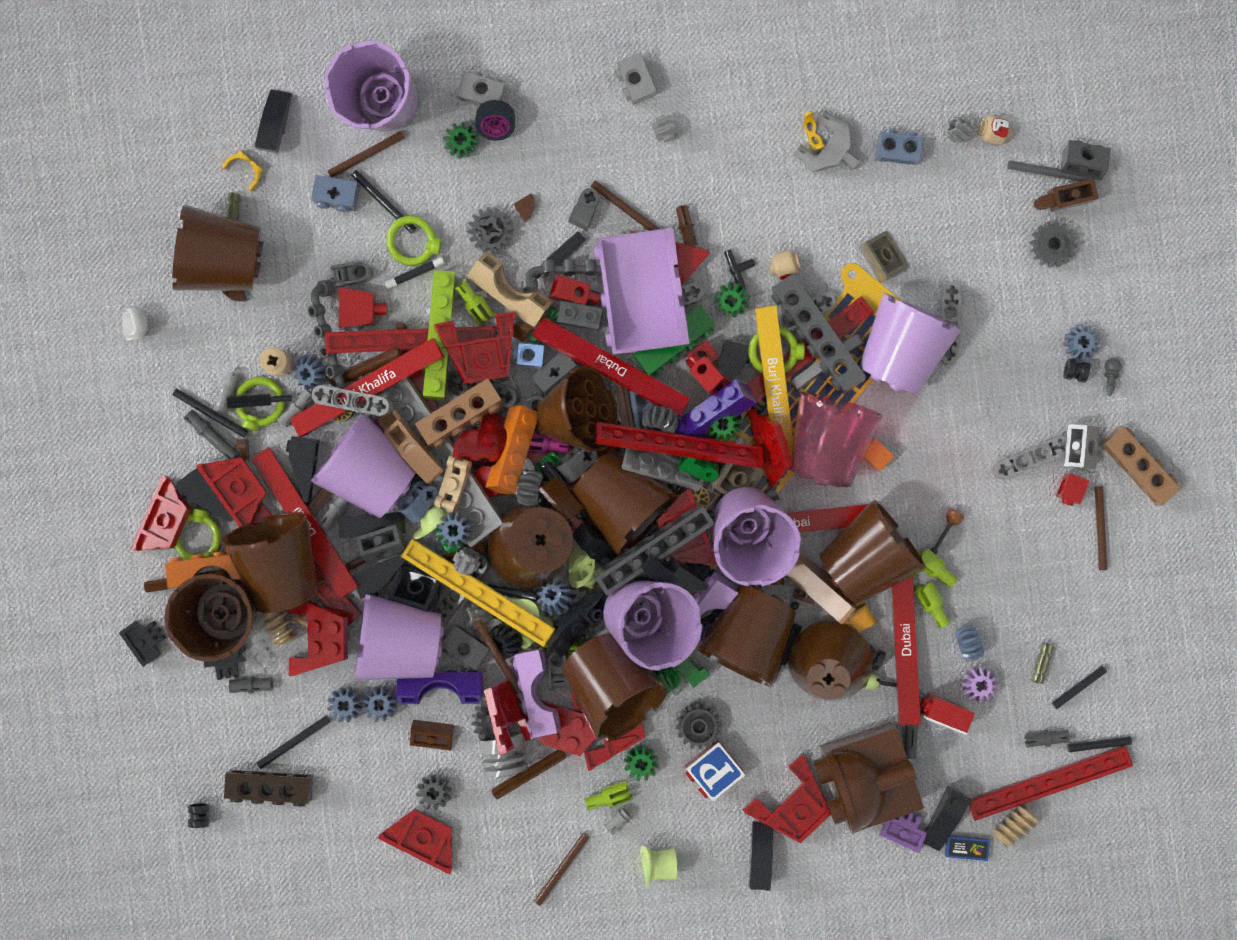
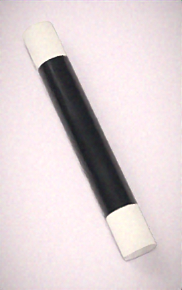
M441 256L384 283L387 289H390L440 267L445 262Z

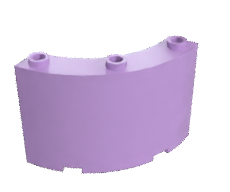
M673 228L597 238L598 246L594 247L595 259H600L605 293L601 294L602 307L606 306L610 334H606L607 347H612V353L620 354L689 344L678 267H674V265L678 264Z

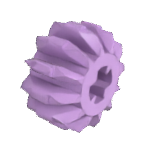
M978 667L976 672L971 668L970 673L972 675H964L968 682H962L961 684L967 687L963 693L965 695L970 694L969 699L971 701L976 698L978 703H982L983 697L986 701H990L988 694L996 695L992 688H998V684L992 682L997 677L991 675V670L989 669L984 671L983 667ZM978 681L984 684L982 688L976 685Z

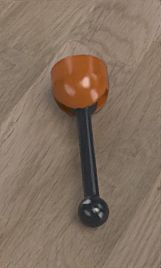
M952 508L949 509L946 515L948 525L935 546L930 549L935 555H937V549L951 526L959 525L965 517Z

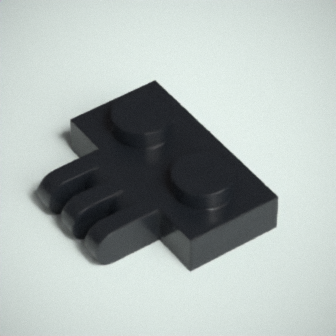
M136 620L119 632L142 667L162 654L156 645L167 638L165 634L159 638L156 637L162 631L160 627L154 631L151 630V628L157 625L155 620L144 628Z
M245 643L229 657L217 661H203L204 668L215 666L217 680L223 679L222 671H224L226 679L231 678L230 670L233 671L234 678L239 677L238 662L247 661Z

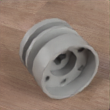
M522 732L509 733L515 749L502 755L499 754L496 740L484 741L479 739L480 753L482 755H491L490 758L482 761L483 766H490L483 770L484 776L508 777L528 769L526 762H520L526 759V754L516 753L517 750L524 747Z

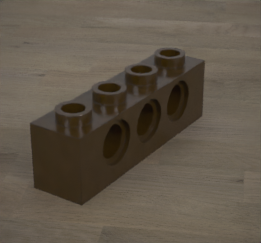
M229 770L225 773L224 798L230 799V802L235 803L251 800L253 804L272 801L273 805H284L285 802L293 803V806H306L312 800L313 775ZM243 784H251L252 792L245 791ZM270 784L273 787V793H267L264 785ZM286 785H290L294 788L293 795L286 793Z

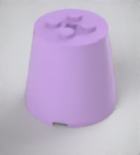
M376 41L350 44L337 53L327 69L324 89H326L329 107L340 120L350 126L360 129L392 131L406 125L417 110L418 91L403 59L385 44ZM384 94L387 96L385 100L382 99Z
M883 293L859 367L870 373V378L878 382L885 381L890 384V388L901 392L905 390L917 394L960 334L961 329L954 325L947 327L945 326L946 321L903 300L902 302L898 300L895 302L896 297Z
M362 413L360 418L353 423L332 450L330 459L327 463L323 462L311 481L368 513L381 518L387 511L391 512L400 496L406 494L416 472L397 452L378 426L367 415Z
M753 487L734 489L719 500L714 511L713 521L714 554L721 571L732 581L744 586L769 585L788 574L798 560L801 541L799 530L791 517L765 492Z
M630 580L609 594L605 602L604 621L607 629L633 662L650 670L675 667L682 663L696 648L702 631L699 613L701 611L696 600L687 590L672 583Z
M366 594L354 679L433 678L435 666L438 667L442 651L441 638L443 637L444 626H441V614L431 611L426 612L405 604Z

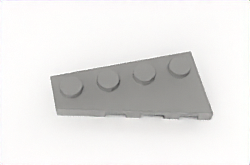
M625 449L622 469L696 491H699L703 486L704 480L678 470L679 459L672 455Z

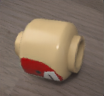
M990 115L983 119L979 126L981 139L984 142L995 145H1002L1006 140L1010 139L1012 134L1009 121L1006 118Z
M792 250L775 254L772 258L773 263L769 264L772 275H777L780 280H784L791 274L797 276L799 270L802 269L798 254H794Z

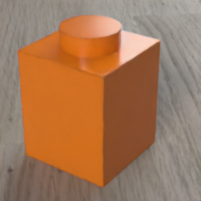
M868 439L860 447L862 451L859 455L876 471H881L894 457L877 439L872 441Z

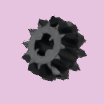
M505 622L494 626L489 633L504 659H508L519 653L523 642L520 640L522 635L518 634V630Z

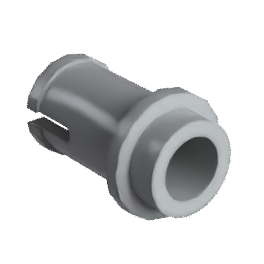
M624 808L618 809L616 811L617 814L604 825L608 832L611 830L610 833L612 835L625 823L630 822L631 815Z

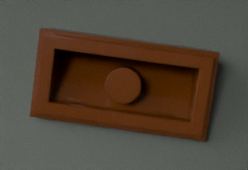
M557 477L552 478L539 488V491L566 521L573 519L583 510V506Z
M413 720L410 731V746L451 751L454 725Z

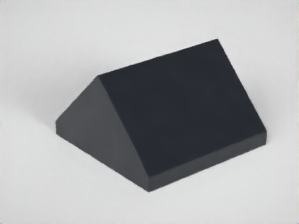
M404 564L388 596V600L428 612L438 604L442 582L420 568Z

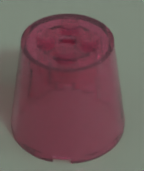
M801 392L791 455L793 467L790 470L802 478L815 480L814 483L827 486L829 484L835 487H851L883 418L882 414L845 400L844 404L832 402V397Z

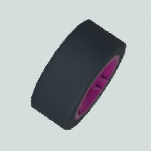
M490 100L482 103L476 110L475 127L477 132L482 137L493 141L504 140L510 137L515 129L514 109L508 103L500 100Z

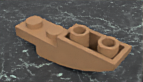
M393 406L389 415L377 418V421L384 429L383 434L427 484H430L444 471L424 441L416 436L395 406Z

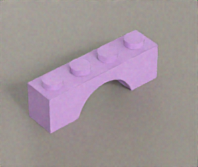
M714 572L711 577L709 576L705 579L709 587L701 589L693 597L701 612L699 613L701 616L704 612L711 609H726L738 592L735 584Z
M544 648L526 650L515 654L513 665L514 669L518 671L520 678L518 679V687L524 696L522 705L524 711L528 714L527 728L529 733L532 732L533 738L558 733L561 730L557 709L545 705L539 699L536 692L537 679L542 671L548 668Z

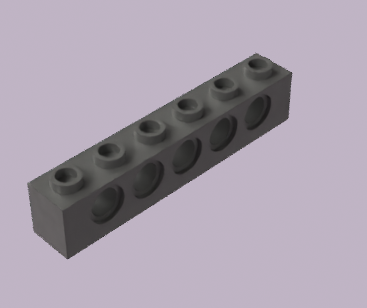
M791 274L773 286L772 299L777 306L781 304L784 308L783 314L789 323L793 321L797 327L795 331L801 340L805 338L809 344L807 349L811 355L819 358L821 361L819 366L825 374H830L833 379L831 383L837 391L841 390L845 394L865 381L866 376L796 276ZM796 297L799 302L796 305H790L787 303V299ZM801 314H808L811 319L808 322H801L799 316ZM813 331H820L823 336L821 339L816 340L811 337V333ZM825 348H832L835 354L827 357L823 354V350ZM843 365L847 371L844 374H838L835 371V367Z
M697 503L592 573V575L608 596L644 572L641 565L651 553L662 560L713 526L714 522L705 508Z

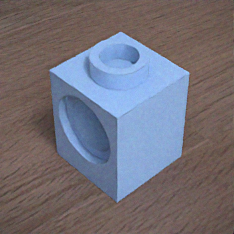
M519 343L518 348L514 349V360H517V365L542 368L545 346ZM526 350H533L535 357L531 361H526L523 358V353Z

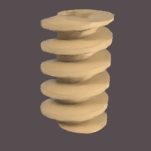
M270 347L261 353L259 364L269 374L285 376L293 368V359L288 352Z
M287 612L264 613L260 619L261 622H268L264 629H271L267 636H275L271 644H279L277 648L298 637L297 634L290 635L294 630V627H287L290 619L283 620Z
M1021 806L1017 807L1019 814L1012 811L1013 820L1008 817L1005 818L1007 825L999 823L1000 831L995 828L992 829L994 835L1006 848L1007 844L1012 847L1015 846L1013 839L1021 841L1020 833L1027 836L1025 828L1033 830L1032 822L1040 824V821L1026 806L1025 809Z

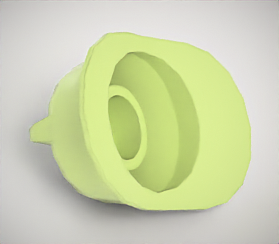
M433 503L420 520L421 527L414 533L413 538H421L435 530L437 524L443 523L440 519L442 516L448 519V513L445 508H437Z
M577 544L572 549L569 557V583L574 588L582 586L590 589L595 588L597 581L592 573L600 569V566L594 559H590L587 553L581 550Z

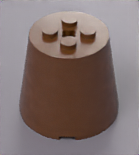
M183 205L180 214V220H184L183 227L177 229L172 278L177 280L172 284L173 290L253 291L255 278L259 277L261 262H258V257H261L264 241H260L261 227L189 205Z
M611 450L605 455H601L590 469H586L580 475V480L571 493L583 506L582 511L619 556L624 553L623 549L627 551L647 535L657 524L656 519L659 514L676 500L678 494L658 479L622 469L624 456L616 450Z
M876 500L870 502L819 553L824 569L831 575V582L836 588L839 587L844 596L856 605L922 572L926 568L923 559L909 538L903 539L896 529L899 525Z
M522 504L501 514L503 518L502 524L487 538V554L495 572L506 582L522 588L540 587L547 584L550 580L553 581L565 568L573 546L572 530L566 519L558 512L539 505L529 507ZM535 536H536L537 538H538V537H541V538H542V541H541L542 545H541V544H540V545H536V544H535V542L537 541V539L535 538Z
M288 512L263 518L264 522L253 526L249 522L227 534L223 539L224 547L258 612L274 613L294 609L317 595L318 584L309 523L304 513Z
M203 574L189 578L171 594L165 609V627L170 640L186 656L199 661H217L229 657L243 646L255 624L257 610L245 586L221 575ZM223 608L224 611H226V615L224 617L223 614L220 613V610Z
M740 584L737 588L738 594L726 609L720 611L698 642L696 649L709 658L711 655L719 659L717 663L759 684L765 681L764 685L772 687L797 613L783 603V599L775 595L770 596L756 586L749 587Z
M610 633L596 636L585 642L569 656L562 668V672L594 736L599 741L602 738L606 741L619 738L647 720L645 715L652 708L657 710L667 695V687L649 669L633 662Z

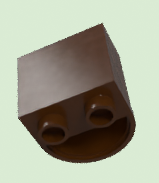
M891 722L820 745L823 757L813 760L821 785L832 782L836 797L827 800V804L835 825L845 822L850 832L855 834L860 832V830L924 809L915 783L917 777L914 768L907 759L898 729Z

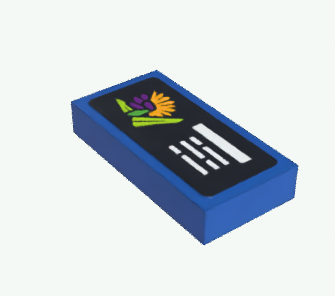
M950 835L946 841L945 856L949 858L988 861L990 840Z

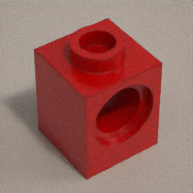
M707 340L687 353L686 357L688 359L685 362L691 369L693 366L688 361L692 355L698 352H703L712 362L719 359V357Z
M1065 473L1056 497L1061 498V503L1072 507L1073 504H1081L1089 480L1071 473Z

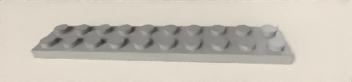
M369 372V373H367V374H365V375H363V376H360V377H358V378L361 379V378H363L364 376L370 374L371 372ZM407 378L377 396L386 397L392 402V405L398 409L416 436L424 441L444 469L429 484L436 487L439 494L447 468V460L451 454L453 455L454 444L450 438H447V442L439 448L428 446L415 423L430 415L432 411L411 379ZM383 402L382 404L375 403L381 410L386 408ZM439 423L437 429L442 432L444 429ZM456 467L455 473L460 474V469ZM470 470L457 512H461L460 520L465 516L468 517V520L465 522L466 525L469 523L473 525L471 528H467V531L473 532V535L466 537L469 540L468 545L474 547L493 533L502 524L503 518ZM448 494L446 500L451 501L453 496Z

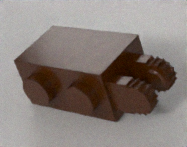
M1092 178L1052 188L1047 191L1046 195L1035 199L1033 206L1036 210L1051 208V212L1092 203L1099 199L1095 180Z

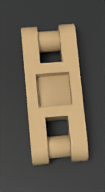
M452 454L449 456L442 485L434 502L435 507L440 509L446 508L448 512L453 514L457 512L471 469V461L453 458ZM456 467L460 469V474L455 473ZM448 494L453 496L451 501L446 500Z

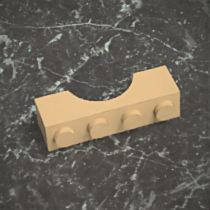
M487 251L477 259L467 276L475 285L506 306L508 310L515 311L517 316L523 319L525 323L533 326V328L542 320L553 304V301L539 290L533 293H524L510 286L504 277L503 263Z

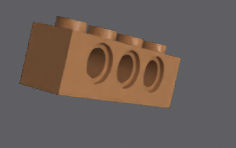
M487 378L418 421L415 425L429 447L433 448L435 446V448H439L447 442L446 439L450 436L456 437L465 431L464 428L470 424L473 426L482 421V416L487 413L493 414L501 408L500 405L503 404V401ZM477 399H483L484 405L479 409L474 408V402ZM464 410L466 412L465 418L456 420V413ZM440 422H447L448 426L445 431H438L437 427Z
M1117 427L1100 445L1155 505L1163 506L1181 489L1177 485V479L1162 469L1164 465L1157 458L1153 459L1149 455L1150 450L1143 443H1138L1134 438L1136 435L1130 428ZM1126 444H1129L1131 447L1129 455H1126L1123 450ZM1141 459L1145 462V468L1142 471L1138 468V462ZM1154 475L1159 477V483L1156 486L1152 483Z

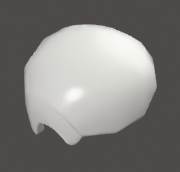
M137 308L126 309L128 312L122 315L125 339L128 341L142 338L148 328L145 314Z

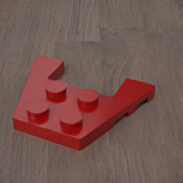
M515 311L495 315L499 333L498 337L458 343L454 321L434 324L436 333L465 385L482 382L487 378L495 380L508 377L510 349L514 332L513 326L516 317Z
M478 401L474 402V408L476 409L483 406ZM464 410L459 411V413L466 415V412ZM487 413L482 416L483 420L479 422L477 444L457 438L454 444L453 458L460 459L462 456H468L470 460L489 458V461L497 462L507 442V431L504 428L506 419L497 413Z
M310 600L294 609L288 610V614L308 615V657H289V676H295L348 659L347 616L326 607H320Z
M508 680L484 690L499 754L502 755L515 749L507 727L516 722L520 726L525 741L533 739L532 732L529 733L527 728L528 714H524L519 706L521 701Z
M570 690L574 710L579 709L580 706L572 690ZM640 724L619 738L610 741L604 739L605 747L585 751L584 755L588 771L593 770L596 766L644 739L643 725Z
M802 754L788 766L802 781V784L772 812H769L755 797L742 809L745 814L774 828L800 844L831 815L807 761Z

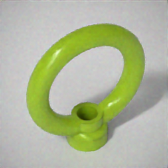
M409 215L401 217L392 223L387 232L386 244L389 253L396 261L407 266H417L426 262L433 254L439 255L442 238L436 237L432 226L426 220L418 216ZM404 225H418L427 234L426 250L418 257H406L395 246V235L399 228Z
M779 326L780 335L790 345V357L784 364V370L787 373L792 369L797 360L804 359V343H798L795 336L789 330ZM757 332L750 341L748 353L754 368L763 374L762 363L757 356L759 344Z
M254 377L245 381L238 388L235 396H244L248 389L256 385L269 387L276 396H282L284 392L272 379ZM277 402L274 412L265 418L249 415L244 407L235 409L243 420L242 427L258 432L259 427L268 426L277 421V418L284 411L285 402Z
M193 507V511L189 514L185 525L194 521L205 523L209 526L213 534V542L211 547L201 554H204V558L213 557V553L218 552L221 545L222 536L220 528L215 520L209 516L210 511L201 507ZM179 537L175 550L181 557L191 560V556L200 555L188 552L183 547Z

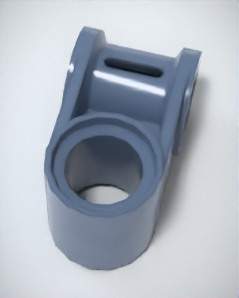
M422 480L416 481L406 495L398 502L397 508L411 522H418L435 502L438 490L434 486H428Z

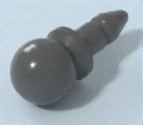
M1116 358L1108 359L1104 365L1108 396L1113 394L1116 379L1119 378V372L1122 368L1121 362Z

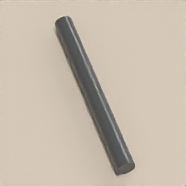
M1008 161L1007 169L1075 181L1091 179L1060 172L1061 169Z

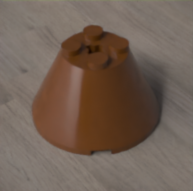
M579 367L569 372L542 401L537 403L539 432L542 435L545 434L550 439L590 452L602 451L609 447L608 445L595 444V426L597 422L617 425L616 403L611 389L607 390L602 382L604 378L590 367Z
M827 620L807 626L805 630L795 637L790 646L788 665L792 678L804 692L818 699L834 701L848 698L864 687L872 672L873 656L869 643L857 629L846 623L840 624L838 621Z

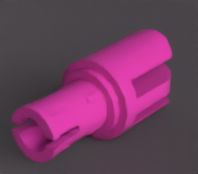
M540 432L533 433L532 437L543 438V440L532 439L530 446L542 448L529 447L528 452L546 454L548 450L567 453L568 444L550 439Z

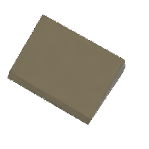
M887 230L859 247V250L880 283L908 266Z
M727 463L712 487L723 495L741 487L755 488L765 471L761 468Z

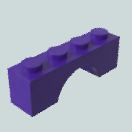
M735 379L678 419V426L674 434L706 438V430L713 422L725 416L740 415L756 404L750 387Z
M448 670L446 672L434 671L433 678L397 679L398 704H420L428 692L435 689H448L459 697L461 704H480V700H483L482 672L476 670H468L466 672Z

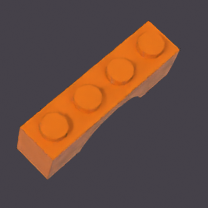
M522 405L509 407L504 423V428L507 431L506 446L500 459L491 467L486 488L501 494L516 493L519 477L521 476L537 423L538 412Z
M225 551L215 552L213 557L204 558V554L193 555L191 560L184 561L183 557L170 558V562L165 563L168 589L178 588L183 582L196 576L198 572L208 567H219L226 570L234 581L241 580Z

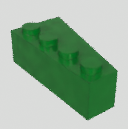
M700 304L685 315L689 344L642 350L633 355V358L647 375L651 376L653 374L656 377L665 370L662 367L667 362L673 364L681 357L679 354L684 349L687 351L691 350L698 344L695 340L701 336L706 338L714 331L712 328L715 326L714 321Z

